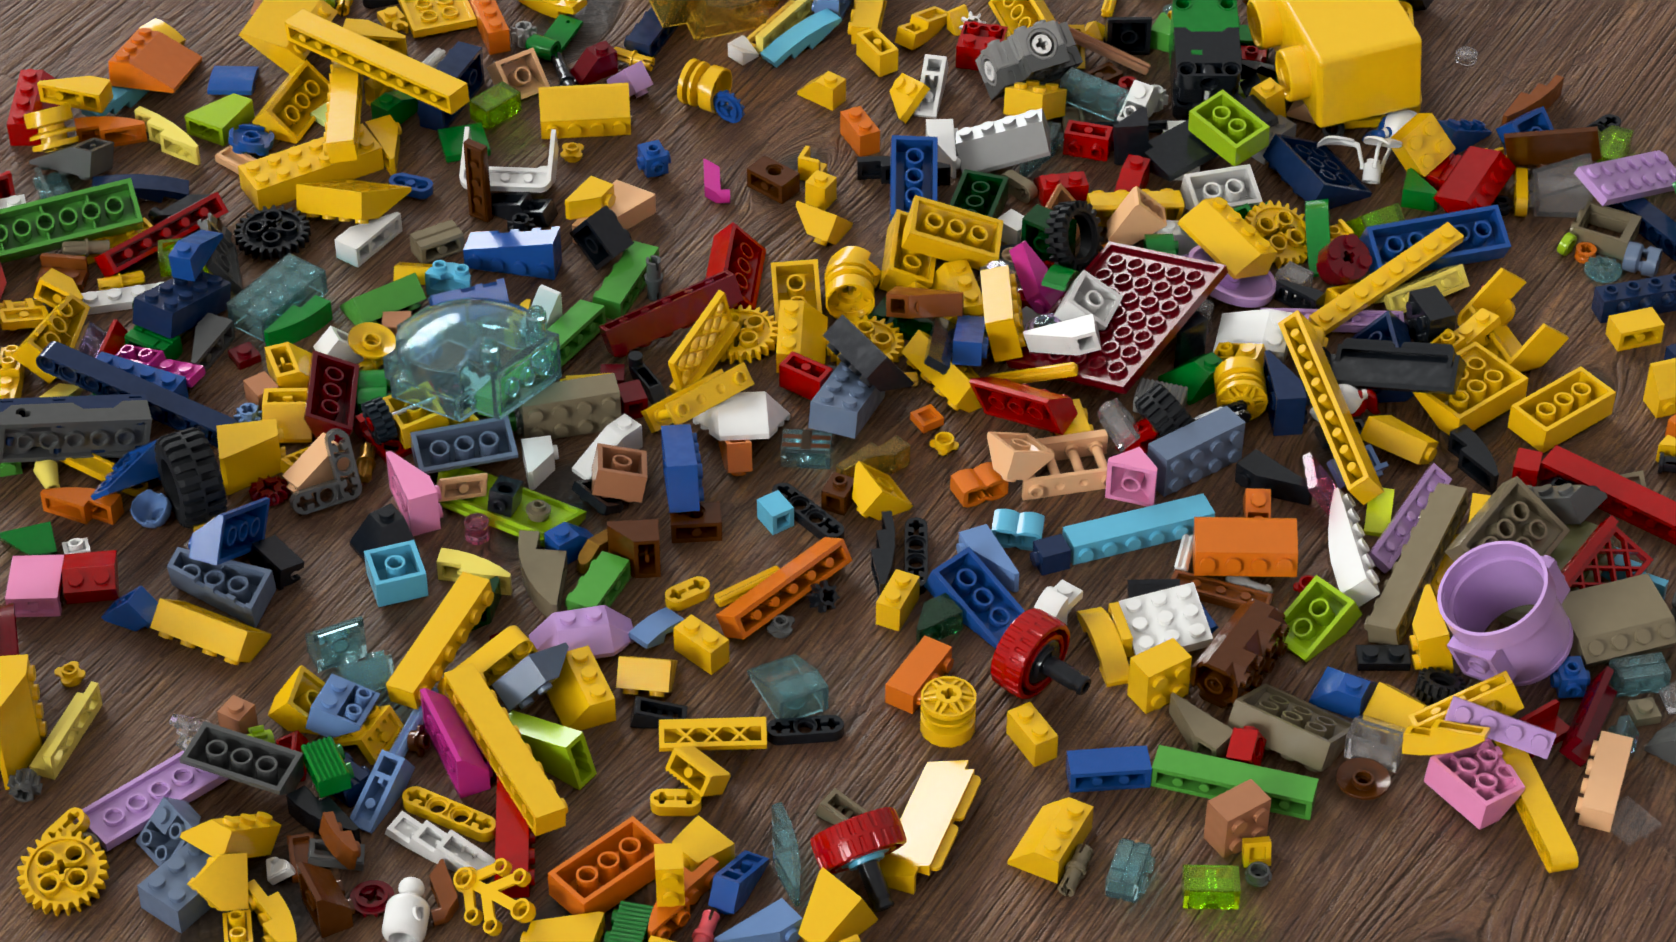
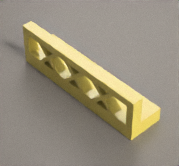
M789 0L752 32L747 39L758 54L784 32L811 15L812 0Z
M1463 264L1452 265L1400 285L1374 302V304L1384 302L1387 311H1403L1405 313L1407 312L1406 303L1408 302L1410 291L1436 285L1442 295L1447 296L1470 285Z
M91 681L84 693L77 692L29 766V769L34 770L37 775L56 779L103 705L99 683Z

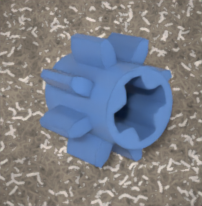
M254 403L242 404L239 408H236L237 414L233 415L234 419L239 423L262 420V410L260 411L259 405Z

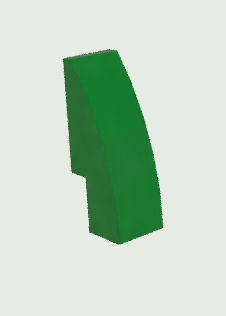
M315 295L301 308L292 305L264 331L266 347L285 342L293 344L323 328L333 320L331 301Z

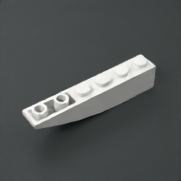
M1337 487L1333 491L1328 526L1331 565L1339 591L1354 600L1357 606L1360 607L1380 594L1377 585L1380 580L1372 569L1375 564L1367 553L1370 549L1363 539L1365 533L1358 524L1360 517L1353 508L1356 504L1350 494H1344Z

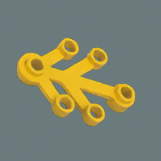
M498 858L493 864L479 870L473 867H462L456 871L453 877L455 888L464 895L466 910L464 920L473 926H477L482 922L484 914L483 930L493 937L499 935L502 931V923L496 919L494 902L510 910L511 916L520 923L531 922L536 916V909L533 903L525 898L514 900L500 892L514 885L526 887L531 881L530 873L523 868H518L513 874H510L512 865L504 858ZM495 874L503 877L489 884L481 882ZM475 891L481 894L483 913L476 908Z

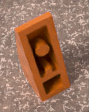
M718 440L724 468L728 473H731L733 476L746 475V472L753 471L752 442L750 440Z

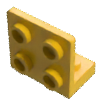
M375 705L359 731L334 737L333 740L336 745H357L370 765H375L381 750L389 751L404 724L391 705Z

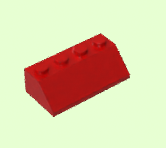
M27 69L20 71L7 121L10 146L42 145L40 139L29 140L30 137L38 134V129H27L23 115L61 106L40 101L37 83L43 80L55 79L44 70Z
M1469 146L1433 199L1447 213L1491 206L1516 169V166L1501 151Z
M734 222L714 235L706 278L725 270L735 274L744 300L738 302L734 309H738L739 305H742L743 309H746L749 305H751L752 310L756 309L766 249Z
M996 377L971 378L969 381L984 413L1063 435L1078 414L1073 400L1065 394L1060 395L1046 389H1037L1027 384H1018L1008 379Z

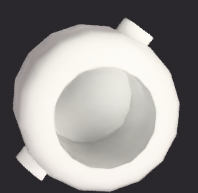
M406 877L399 883L398 891L400 894L393 895L386 904L382 934L388 942H423L428 929L430 906L422 898L425 886L418 878Z

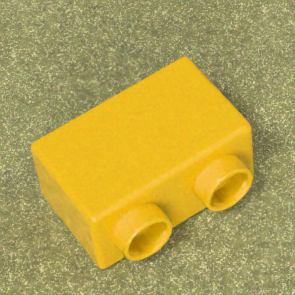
M1399 0L1248 1L1247 20L1254 44L1260 50L1274 48L1276 52L1275 68L1279 85L1284 88L1285 99L1290 102L1302 99L1318 127L1325 128L1420 105L1422 39Z

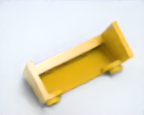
M1501 267L1460 311L1457 318L1458 326H1461L1481 308L1500 316L1501 324L1485 337L1486 345L1483 347L1519 372L1540 368L1562 347L1569 337L1543 323L1523 346L1520 344L1507 324L1513 319L1516 311L1511 299L1527 282Z

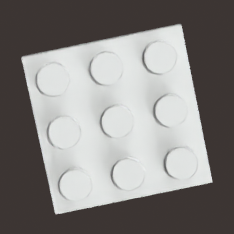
M1194 582L1119 601L1133 637L1132 647L1135 655L1171 638H1174L1187 652L1206 648L1213 641V636Z

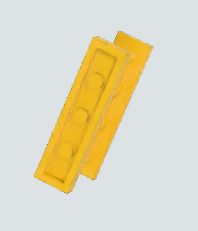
M742 362L725 372L721 368L642 410L641 413L651 433L661 430V426L672 423L674 425L683 424L754 385V382L745 363Z

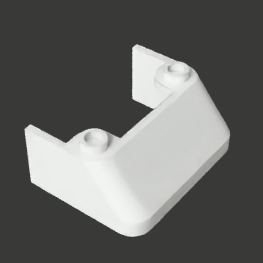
M465 127L463 142L468 138L472 140L470 127ZM551 129L548 166H540L538 168L489 166L490 190L537 193L547 191L556 180L559 153L556 130ZM463 144L459 178L462 187L467 189Z

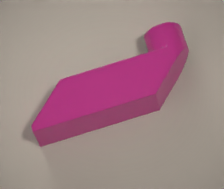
M703 159L705 197L715 203H730V189L721 190L720 167L707 159Z

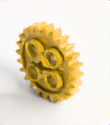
M1271 200L1267 204L1262 201L1258 206L1254 205L1245 216V221L1253 226L1264 239L1268 240L1277 251L1273 263H1276L1277 269H1280L1282 264L1286 269H1289L1291 265L1297 268L1299 263L1303 264L1308 259L1306 222L1303 221L1305 214H1296L1298 208L1290 210L1289 203L1283 207L1280 201H1277L1275 205Z
M739 305L738 309H730L732 320L740 323L741 330L721 357V362L729 359L730 364L734 363L735 360H738L739 364L744 360L752 363V358L761 360V354L769 356V350H775V344H777L778 321L774 320V316H769L768 311L761 313L760 307L752 310L751 305L746 309H743L742 305Z
M864 315L863 319L854 316V321L848 319L892 362H899V357L903 356L901 352L904 349L903 333H899V327L893 328V322L885 324V318L877 321L876 316L872 319H868L867 315ZM826 346L827 355L831 356V362L837 361L838 366L841 360L837 357L838 355H835Z
M68 829L65 836H62L60 831L57 830L55 838H51L47 833L45 834V842H41L38 839L35 840L36 849L27 847L30 856H21V861L24 865L17 867L20 874L17 877V881L21 885L19 889L22 895H25L27 903H32L35 910L42 907L44 914L47 915L53 909L55 916H59L61 910L65 909L67 916H70L71 908L75 907L78 912H81V904L85 903L91 906L89 899L91 896L100 898L97 889H106L103 880L109 879L108 872L106 871L109 869V864L106 860L107 856L104 850L101 851L100 843H94L90 835L84 839L82 831H79L75 837H73L71 829ZM81 855L79 859L71 860L74 856ZM53 860L50 865L43 866L46 861ZM78 880H84L79 885H73ZM50 885H56L51 890H45Z

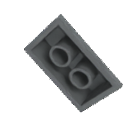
M1571 483L1560 486L1546 484L1532 487L1531 485H1526L1564 524H1581L1608 498L1605 492L1586 485H1572Z

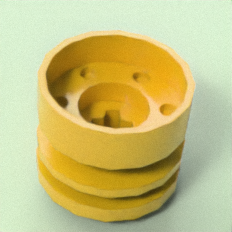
M690 59L685 64L678 80L677 97L679 102L693 107L699 106L702 110L716 114L713 98L719 91L728 90L731 92V70L715 64L710 66L709 63L702 62L699 59Z
M70 104L23 115L27 129H38V134L30 137L29 140L40 139L42 145L33 146V152H52L80 141L79 136L68 138L67 132L75 131L77 128L74 126L65 127L64 122L74 118Z
M843 258L828 266L824 273L825 302L829 314L836 319H839L843 314L851 321H854V316H857L859 319H863L864 315L868 316L875 307L874 280L871 267L864 261L856 258Z
M1236 356L1222 361L1216 367L1213 376L1217 408L1243 400L1247 405V411L1249 410L1251 414V420L1259 417L1266 410L1268 404L1262 365L1251 357Z
M942 676L934 678L925 684L921 691L920 731L923 737L931 744L939 747L953 748L971 740L975 733L977 693L969 682L956 676Z

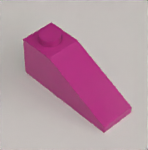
M1023 241L1011 248L1009 252L1026 301L1036 313L1046 314L1064 292L1041 285L1049 269L1029 244Z

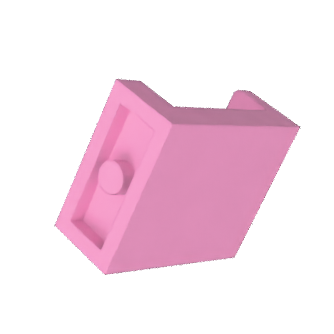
M64 555L12 557L5 602L6 605L14 603L16 617L61 616L60 594L63 581L62 567Z

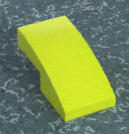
M1383 488L1384 492L1367 503L1364 525L1365 535L1380 537L1391 522L1395 489Z

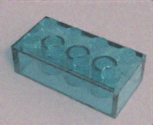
M289 253L226 303L228 318L233 320L235 328L265 342L264 331L292 305L301 308L315 295L322 297L328 292L326 272L324 269Z

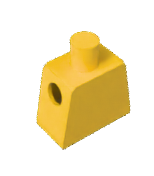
M699 815L672 841V843H682L683 865L691 872L697 869L709 857L719 861V870L735 858V843Z

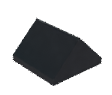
M1141 107L1113 126L1114 164L1123 165L1129 154L1146 158L1145 151L1149 150V124L1146 107Z
M1197 310L1177 333L1174 368L1194 357L1205 354L1208 319Z

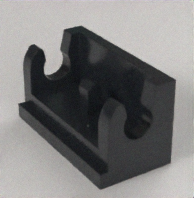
M276 535L252 543L250 564L272 570L275 585L279 591L284 589L285 586L301 579L298 574L291 575L294 571L304 568V561Z

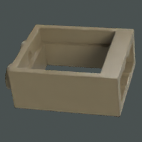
M1588 201L1585 208L1579 210L1576 222L1572 223L1569 232L1577 236L1575 247L1578 243L1589 242L1596 246V253L1623 261L1629 242H1635L1639 234L1642 217ZM1588 224L1622 233L1620 238L1586 228Z

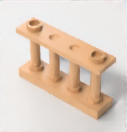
M1106 429L1037 439L1054 452L1055 455L1046 464L1050 475L1036 477L1034 474L1028 480H1022L1023 501L1106 489L1107 461L1104 454H1107L1108 443ZM1094 456L1098 468L1084 470L1080 457ZM1070 459L1074 472L1060 474L1056 461Z

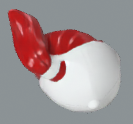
M1338 384L1352 417L1360 416L1366 409L1374 415L1380 414L1378 399L1374 390H1357L1349 384ZM1312 407L1310 409V414L1316 421L1319 422L1315 410Z

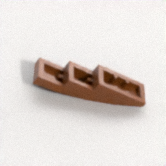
M1555 75L1547 86L1538 83L1531 94L1521 92L1503 114L1502 125L1544 106L1545 110L1551 107L1561 96L1564 77Z

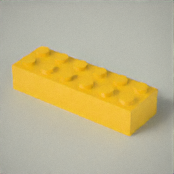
M362 123L360 124L358 160L330 164L329 155H324L323 142L325 141L324 137L239 165L240 186L259 211L263 210V206L270 209L272 205L279 206L296 200V184L341 179L354 180L383 170L382 147Z

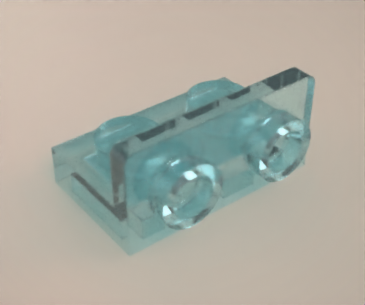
M39 167L34 168L36 176L32 177L35 190H38L40 199L72 191L65 175L54 172L43 176Z

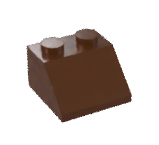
M302 861L296 863L302 902L321 937L325 938L354 927L352 915L356 914L355 907L350 898H345V890L341 880H336L331 870Z

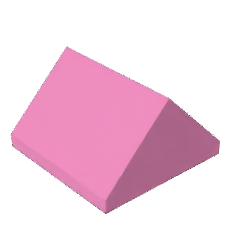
M1140 447L1108 459L1105 498L1146 507L1155 505L1158 468Z

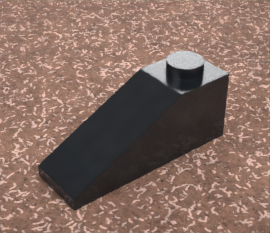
M1255 449L1236 464L1235 482L1240 486L1254 489H1271V497L1303 505H1310L1312 503L1314 485L1259 450Z

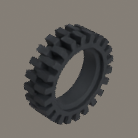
M1087 201L1058 203L1059 205L1053 207L1054 211H1050L1049 216L1051 218L1046 221V224L1050 226V228H1045V234H1049V238L1045 239V244L1050 245L1046 251L1047 254L1052 253L1049 259L1051 262H1055L1054 264L1078 270L1081 273L1099 254L1098 252L1103 249V246L1100 245V242L1104 241V236H1100L1103 226H1098L1101 219L1100 217H1095L1098 212L1096 209H1092L1093 206L1087 204ZM1072 217L1077 220L1081 237L1080 249L1076 258L1071 252L1068 240V230Z

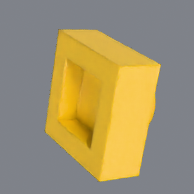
M1270 836L1242 838V864L1244 868L1257 861L1271 866L1272 841Z

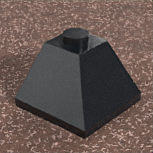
M390 503L368 514L350 540V546L365 562L364 551L414 540V537L404 516Z

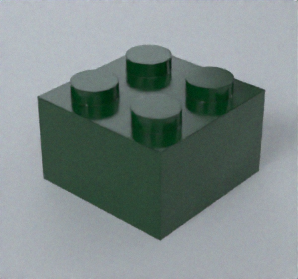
M1036 204L1022 218L1021 242L1026 241L1042 262L1050 261L1049 258L1052 253L1047 254L1046 251L1050 245L1045 244V239L1049 238V234H1045V228H1050L1046 221L1051 218L1049 213L1053 210ZM1072 218L1068 230V240L1071 252L1075 257L1077 220Z

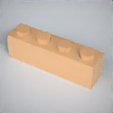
M1601 731L1599 741L1593 740L1590 755L1595 757L1594 760L1588 759L1585 774L1590 776L1589 779L1583 778L1580 793L1584 794V798L1578 796L1575 813L1580 814L1578 825L1606 832L1611 831L1634 738Z

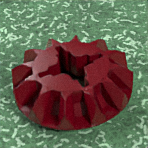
M268 475L264 479L258 477L257 482L251 483L249 493L253 502L267 497L270 498L269 506H274L285 501L290 494V490L286 487L288 484L285 479H280L279 475L274 478Z
M369 880L357 885L352 890L350 899L354 904L356 914L362 913L365 918L368 915H374L377 918L379 913H385L387 901L395 894L389 884L379 880ZM377 894V900L368 904V900H371Z

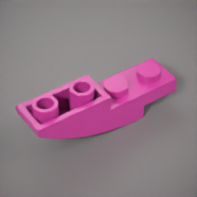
M126 344L115 354V356L186 377L187 387L191 388L206 374L203 365L166 359L164 352L161 350Z

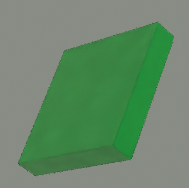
M482 122L437 130L446 163L461 161L465 127H470L472 140L486 145L488 156L491 155Z

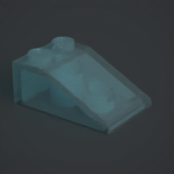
M796 654L747 670V674L776 719L806 717L829 709L828 685L816 668Z

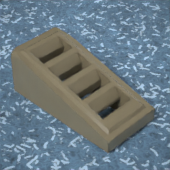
M834 788L819 804L816 815L835 825L849 819L851 816H857L868 811Z

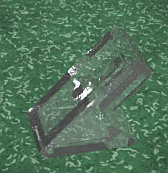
M173 713L169 724L177 729L176 733L180 735L176 745L185 751L204 721L211 722L206 719Z

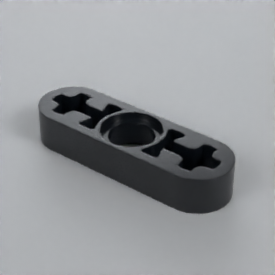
M836 715L781 718L771 720L767 724V740L773 745L833 742L840 740L844 735V721ZM802 727H809L812 729V731L809 733H801L799 729Z

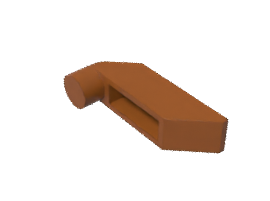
M441 859L429 875L430 887L438 908L430 910L433 926L448 923L459 908L458 895L444 859Z

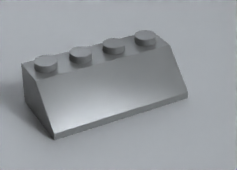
M1043 109L1028 110L1022 114L1006 116L1000 120L987 121L978 126L965 127L956 131V148L958 157L961 159L960 167L962 173L964 169L986 173L1050 156V127Z

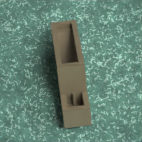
M519 530L518 548L522 581L530 599L539 611L548 618L552 613L560 612L568 571L567 551L541 549L540 531Z

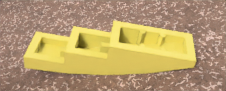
M139 106L134 110L135 119L145 122L149 140L161 144L162 152L197 166L201 164L199 147L186 132L173 122L144 107Z

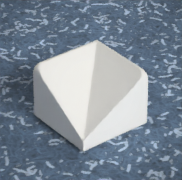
M744 35L728 43V57L742 66L759 57L758 52Z

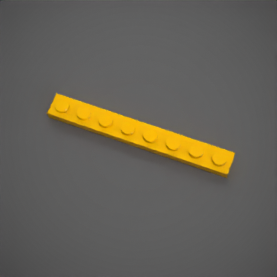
M1449 222L1445 223L1312 313L1308 321L1312 325L1322 327L1326 336L1461 244L1464 240V235Z

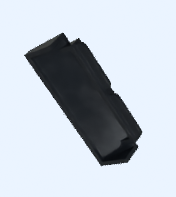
M1238 93L1232 96L1269 125L1270 128L1279 123L1278 117L1253 94L1246 98H1243ZM1189 119L1149 140V150L1145 151L1146 158L1151 159L1150 173L1170 182L1219 156V154L1188 130Z
M1347 338L1342 344H1338L1336 354H1330L1325 347H1322L1337 383L1349 384L1361 389L1455 395L1467 365L1462 357L1455 353L1454 347L1450 344L1405 342L1401 348H1397L1392 341Z

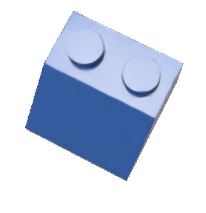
M1544 106L1526 112L1496 128L1505 150L1504 133L1554 130Z

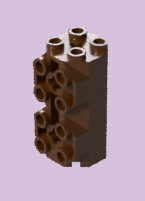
M1255 598L1249 599L1247 603L1239 606L1191 667L1190 684L1193 688L1196 685L1201 690L1199 695L1203 700L1223 708L1231 702L1234 704L1237 698L1261 686L1263 681V675H1260L1261 671L1270 674L1274 669L1278 657L1282 658L1285 655L1288 647L1285 640L1290 626L1285 622L1283 611Z

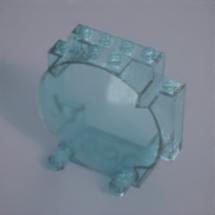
M460 298L424 307L397 325L396 349L383 357L385 379L390 380L392 398L458 422L464 421L475 412L501 420L562 377L559 334L547 330L546 311L543 310V307L534 305L526 309L511 302L492 298Z

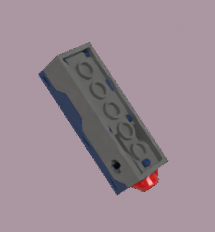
M146 394L0 399V463L94 457L92 453L104 459L122 458L128 451L150 442L152 417Z

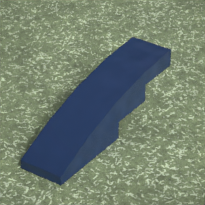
M115 174L97 176L92 179V187L131 178L137 201L141 198L162 203L164 197L181 200L189 195V180L167 176Z

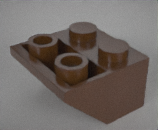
M658 519L608 521V553L629 559L630 575L634 578L661 577Z

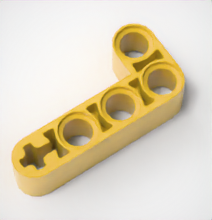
M512 625L500 632L454 669L473 663L478 672L484 674L487 686L489 687L526 656L538 651L533 642L520 628ZM443 677L437 684V689L440 694L446 696L444 693Z

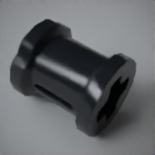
M1660 452L1657 474H1662V472L1676 473V465H1671L1676 464V456L1665 455L1664 452Z

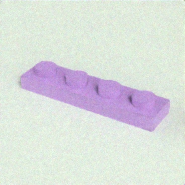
M1454 695L1444 718L1445 721L1489 727L1490 734L1487 738L1544 759L1548 758L1557 735L1555 732Z

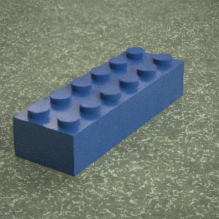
M1498 204L1366 227L1359 239L1367 246L1372 257V264L1369 267L1370 274L1447 222L1464 235L1463 242L1420 272L1441 269L1452 265H1465L1503 258L1511 248V244Z

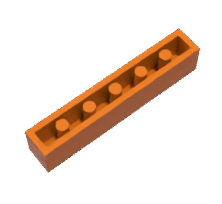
M822 538L716 614L725 637L747 638L812 591L811 584H819L820 581L827 580L853 561L844 539Z

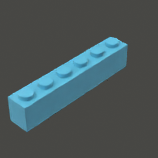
M1204 493L1065 526L1063 527L1062 535L1071 549V563L1076 565L1180 540L1185 534L1193 535L1194 517H1215V511Z

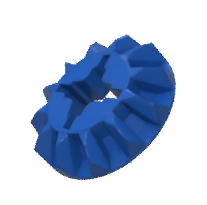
M728 90L715 94L713 105L722 119L730 123H737L745 115L743 111L745 107L740 104L741 99H737L735 93L730 94Z

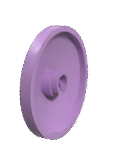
M1199 245L1191 249L1188 254L1189 258L1216 263ZM1270 270L1267 275L1233 279L1227 273L1211 292L1210 296L1239 307H1262L1272 300L1276 292V280Z

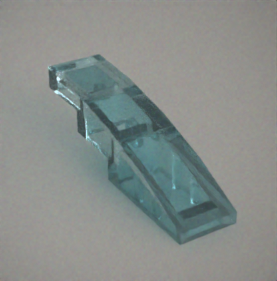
M782 802L772 805V825L774 826L772 827L773 869L796 907L800 905L801 890L799 849L791 820Z

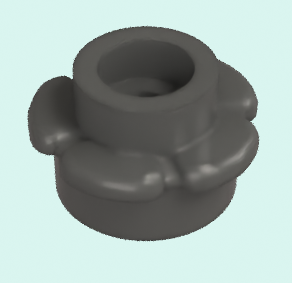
M1253 862L1245 870L1246 882L1254 887H1264L1272 879L1269 866L1263 862Z

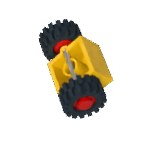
M449 368L432 375L433 389L426 380L382 398L379 396L362 403V414L375 443L380 445L398 437L406 450L411 448L410 432L449 426V416L468 408V402L465 398L466 394L462 389L463 386L460 384L459 378L456 377L455 371Z

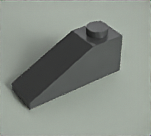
M207 313L197 323L191 359L192 364L203 365L205 371H208L235 339L233 320Z

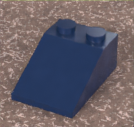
M1265 351L1263 369L1268 398L1266 409L1273 436L1303 434V426L1308 422L1306 406L1310 405V399L1307 391L1304 389L1303 382L1271 351Z

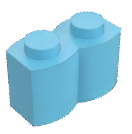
M996 509L994 511L991 531L1002 548L1017 547L1022 550L1033 551V541L1043 537L1045 516L1036 512L1019 513L1011 509Z

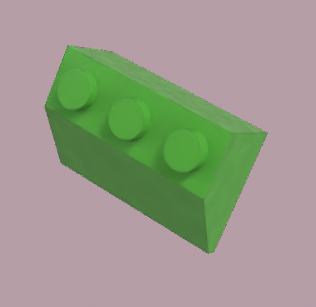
M413 273L352 298L340 305V309L355 326L365 322L380 324L378 320L382 318L383 312L400 311L405 308L408 311H412L421 307L420 302L427 298L416 273Z

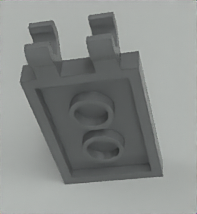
M209 212L208 219L204 221L198 220L197 224L200 226V230L223 233V238L207 261L206 268L214 275H218L222 279L231 282V291L236 295L243 290L236 246L231 242L232 233L225 226L222 227L223 232H221L216 225L217 218Z

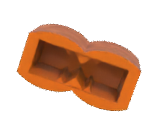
M986 462L976 466L974 469H963L952 474L950 490L962 506L968 508L977 506L985 500L993 501L1008 494L1009 482L1003 480L1002 476L993 469L992 462Z

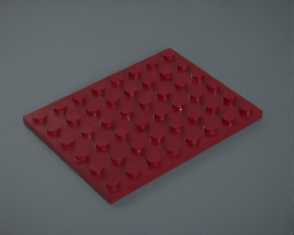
M1109 241L1085 268V271L1123 296L1107 328L1099 330L1101 350L1078 356L1029 352L1026 344V347H1022L1023 357L1006 360L1008 367L1022 370L1074 362L1078 365V375L1060 379L1126 394L1227 275V266ZM1067 291L1064 292L1045 315L1055 314ZM1050 316L1043 317L1034 328L1056 323L1054 321L1055 318Z

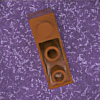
M895 286L886 293V317L912 319L964 315L963 292Z

